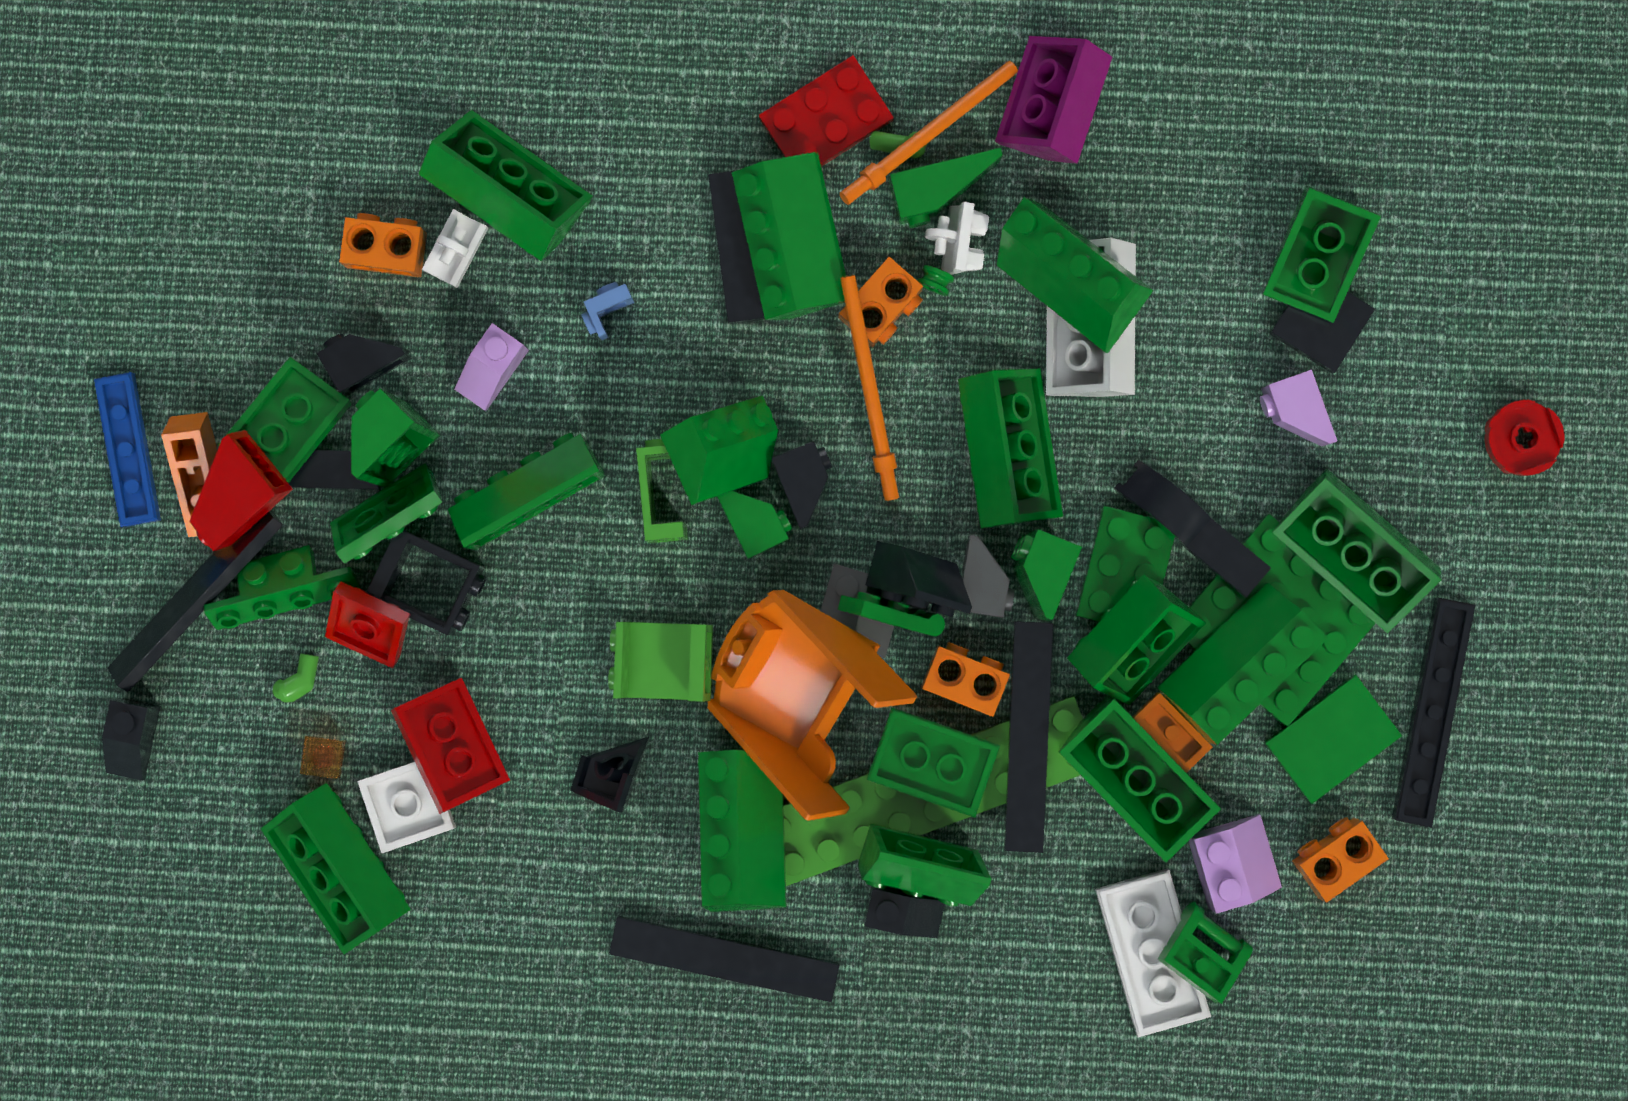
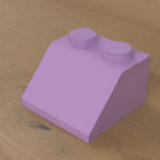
M1260 814L1199 831L1189 840L1207 906L1214 913L1217 914L1254 903L1282 888Z

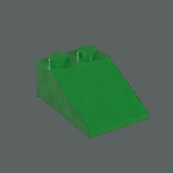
M1306 185L1289 223L1263 295L1334 323L1381 216L1373 211Z

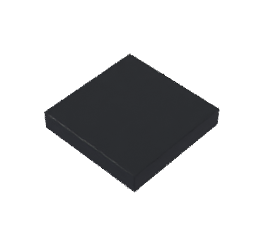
M1347 292L1333 323L1287 304L1269 334L1333 374L1339 368L1375 308Z

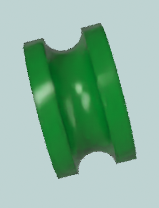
M924 265L922 268L924 276L918 278V282L928 291L947 296L949 293L947 285L953 283L954 277L943 270Z

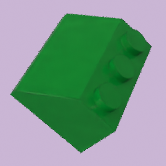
M762 395L692 416L663 432L660 436L691 505H695L767 479L778 428L772 417V412Z
M1039 529L1027 533L1021 538L1019 537L1010 558L1016 560L1013 570L1034 618L1053 620L1082 547Z
M1143 574L1138 580L1130 584L1126 594L1116 605L1102 615L1100 622L1095 628L1078 641L1075 649L1067 659L1094 689L1131 705L1206 622L1161 583Z
M870 824L857 865L862 880H865L872 887L885 889L887 886L899 888L903 893L916 898H921L923 895L936 897L938 901L949 906H958L959 903L972 906L990 886L992 880L979 850Z

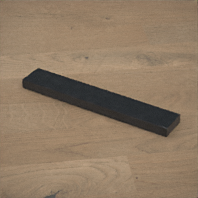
M272 509L231 546L216 550L107 667L119 688L126 692L130 691L204 611V605L211 603L282 527L283 524Z
M1439 597L1434 599L1392 820L1432 828L1474 616L1475 605Z
M1014 621L1004 851L1043 853L1053 623Z
M619 915L616 919L609 955L832 1002L840 963Z

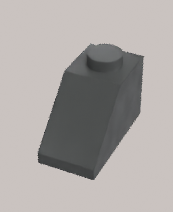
M969 535L961 577L972 605L970 613L1004 618V612L1011 611L1015 590L1008 588L1009 578L980 538Z

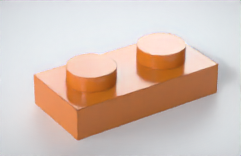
M1157 692L1132 716L1186 773L1213 748L1160 692Z

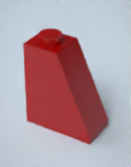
M246 430L230 433L221 440L189 522L196 529L199 540L210 547L212 551H216L235 543L288 495L293 488Z

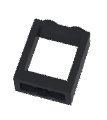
M404 529L398 536L391 539L367 594L386 603L397 605L402 610L410 613L409 618L443 634L454 635L456 630L462 631L469 619L471 611L466 608L472 595L478 597L487 579L486 576L482 575L485 566ZM413 545L469 571L446 621L390 595Z

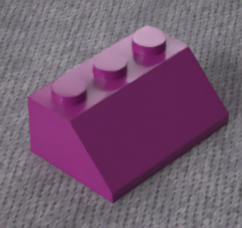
M1029 36L995 142L1048 161L1078 164L1113 57L1087 39Z

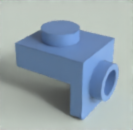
M617 282L607 284L596 291L598 296L584 301L587 312L581 315L590 335L597 332L601 340L609 338L600 317L634 303L626 284L618 286Z

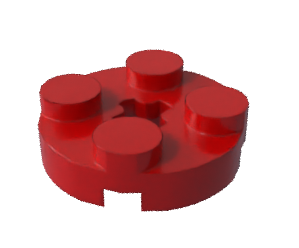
M1519 400L1504 405L1488 419L1485 424L1484 440L1490 459L1498 466L1500 471L1517 476H1530L1544 472L1555 463L1560 448H1563L1565 435L1563 425L1554 411L1535 403V401ZM1520 428L1525 433L1531 432L1533 435V439L1528 441L1529 448L1524 449L1522 444H1517L1515 437L1518 436Z

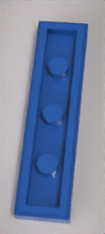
M129 372L94 379L120 527L161 521L135 373Z

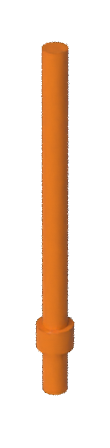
M1011 61L1006 62L877 164L871 163L860 172V177L839 193L842 201L850 205L867 190H875L883 184L890 172L1017 74L1018 69Z
M855 275L841 277L840 280L875 450V456L872 457L874 469L880 475L884 500H895L899 498L894 473L897 464L895 454L890 452L856 277Z

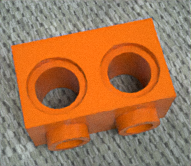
M358 213L357 219L345 217L339 263L349 269L421 278L427 233L417 226V221L406 218H395L394 223L380 222L379 216L367 213ZM365 233H372L374 237L372 246L367 250H359L357 247L359 237ZM401 238H410V250L404 255H396L394 251L396 242Z
M890 257L883 262L858 291L862 312L875 310L882 318L879 326L875 328L866 327L868 342L871 347L878 341L884 345L898 329L894 322L902 313L909 317L923 301L919 296L923 285ZM891 282H899L904 285L907 294L902 299L894 300L887 296L885 287ZM845 306L839 312L838 318L850 328Z
M950 642L947 643L946 648L937 646L921 688L994 717L1010 674L1002 671L1004 664L983 656L981 663L967 657L968 649ZM950 659L958 664L959 674L956 679L947 682L940 678L938 668L943 661ZM981 674H989L994 680L992 692L984 696L977 694L974 689L975 679Z
M1348 817L1337 821L1328 829L1331 834L1319 842L1317 839L1309 841L1297 851L1299 856L1292 860L1315 895L1326 903L1389 859L1364 822L1359 819L1352 818L1349 820ZM1358 836L1361 841V848L1358 853L1349 856L1346 852V843L1351 837ZM1322 858H1327L1330 862L1329 872L1323 877H1317L1314 872L1316 862Z

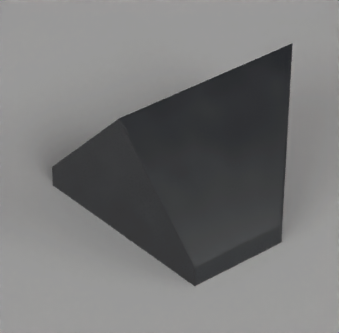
M649 736L589 756L581 755L570 791L622 813L627 808Z

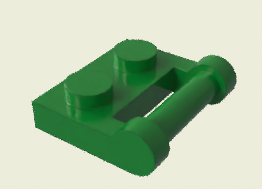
M1191 902L1183 910L1180 917L1181 921L1157 960L1214 1003L1222 1004L1251 956L1253 947L1243 939L1237 940L1204 914L1202 907L1195 902ZM1196 927L1229 952V959L1227 961L1192 935Z

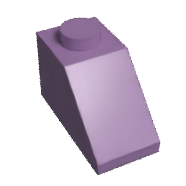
M492 323L471 352L454 390L487 411L529 350L522 343Z
M1312 370L1261 388L1263 396H1260L1262 410L1267 418L1272 417L1275 425L1321 447L1337 442Z

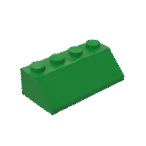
M470 110L431 141L418 173L436 188L446 193L463 205L464 208L477 215L540 261L561 243L593 197L473 110Z
M812 152L766 160L732 172L765 320H790L844 303L840 278L845 277L846 273L818 153Z
M1024 197L1002 228L997 266L1105 353H1109L1154 290L1046 206Z
M1041 369L992 370L959 378L960 401L964 416L971 474L974 481L977 512L981 529L1063 517Z
M381 388L376 393L371 390L357 402L355 407L358 411L352 416L351 473L359 480L386 488L441 435L409 403Z
M572 432L555 440L552 443L554 449L544 455L537 451L523 458L519 462L522 467L508 474L507 470H503L486 480L489 486L476 493L474 489H470L455 497L453 500L456 505L450 507L448 512L463 547L477 550L605 477L606 474L585 437L581 434L574 437Z
M1327 468L1301 494L1272 532L1387 634L1442 580L1441 568Z
M1265 583L1157 688L1209 743L1218 745L1329 637L1302 609L1269 583Z
M1109 695L1080 721L1058 751L1165 862L1170 860L1221 810L1134 718Z
M743 750L698 752L702 907L710 912L787 908L783 794Z
M327 783L293 802L260 828L343 955L411 910L405 901L403 892L394 885L384 870L383 862L373 853L363 838L361 829L353 823L343 808L340 797L331 790Z

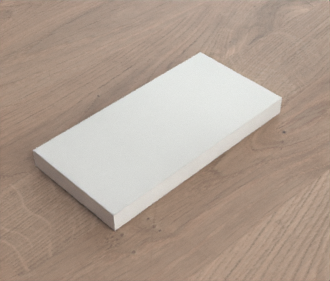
M1164 869L1096 888V895L1137 1037L1211 1017L1205 995L1157 960L1181 921L1182 912L1170 870Z

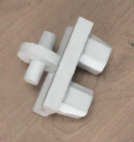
M962 202L959 206H949L948 217L939 216L937 228L926 229L925 238L935 241L934 254L943 255L941 270L951 275L965 271H977L983 268V250L970 248L969 243L970 235L981 237L986 234L989 216L974 210L973 203Z
M453 209L422 270L458 288L488 227Z

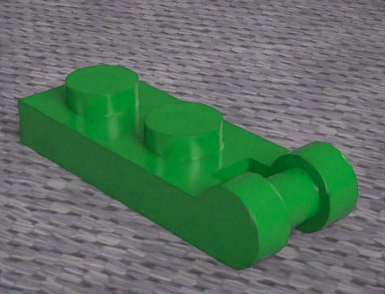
M859 591L857 599L841 595L837 610L930 636L940 635L945 627L944 618L940 614L926 613L916 608L909 610L910 606L887 600L885 607L879 605L881 597Z

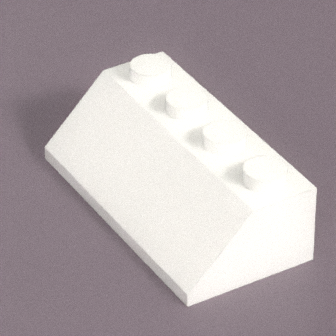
M1115 238L1089 240L1136 276V244ZM1047 306L1046 395L1085 397L1135 395V317L1110 352L1105 353Z

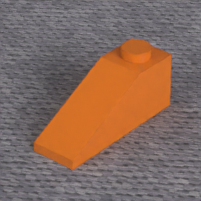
M208 412L171 416L161 434L188 537L197 536L196 529L189 521L217 453V446Z

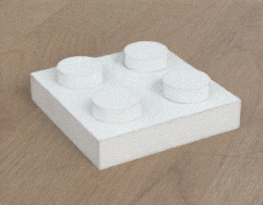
M415 762L357 781L381 853L456 828L450 810L439 814Z

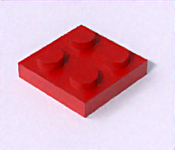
M340 581L333 591L325 637L390 668H394L401 655L410 613L402 610L395 604L386 603L367 594L360 588L352 587Z

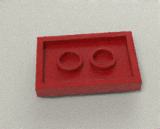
M854 55L759 115L761 123L783 157L817 152L821 167L869 137L874 131L880 130L894 120L893 115Z
M462 678L391 710L439 814L510 781Z

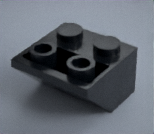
M877 541L865 585L880 589L878 597L900 603L903 596L904 604L928 611L929 605L932 604V612L953 617L955 610L970 614L972 605L957 563L906 547Z

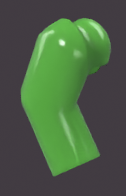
M874 131L870 137V148L891 153L917 132L910 133L908 137ZM927 144L910 158L916 159L921 157L926 152Z
M300 653L297 673L284 681L281 679L277 680L273 685V695L282 702L288 703L294 702L309 693L314 687L319 656Z

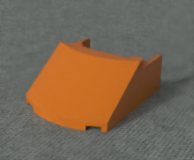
M773 590L767 593L769 596L762 599L759 603H752L739 616L728 632L712 671L711 679L716 681L714 699L708 701L707 708L805 820L810 821L844 815L850 807L828 783L836 768V759L833 750L825 742V739L856 688L874 708L913 704L917 695L877 654L881 645L787 591Z

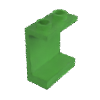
M662 439L646 440L645 447L636 448L645 541L660 543L688 540L687 525L684 522L656 524L651 461L670 459V456Z
M616 622V629H612L610 633V650L615 652L614 667L610 668L608 675L609 689L613 690V698L711 701L713 625Z

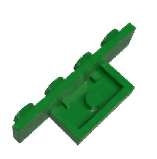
M310 545L249 561L237 574L239 596L204 605V614L215 629H231L239 624L258 619H269L276 614L295 609H306L314 604L332 600L333 591L340 581L360 589L361 584L351 567H344L317 575L314 552Z

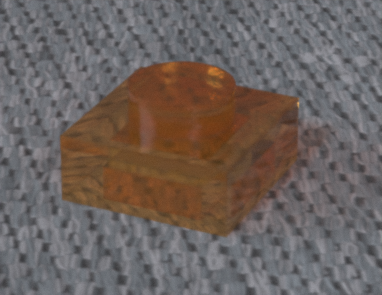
M305 736L300 774L334 779L341 778L346 740Z

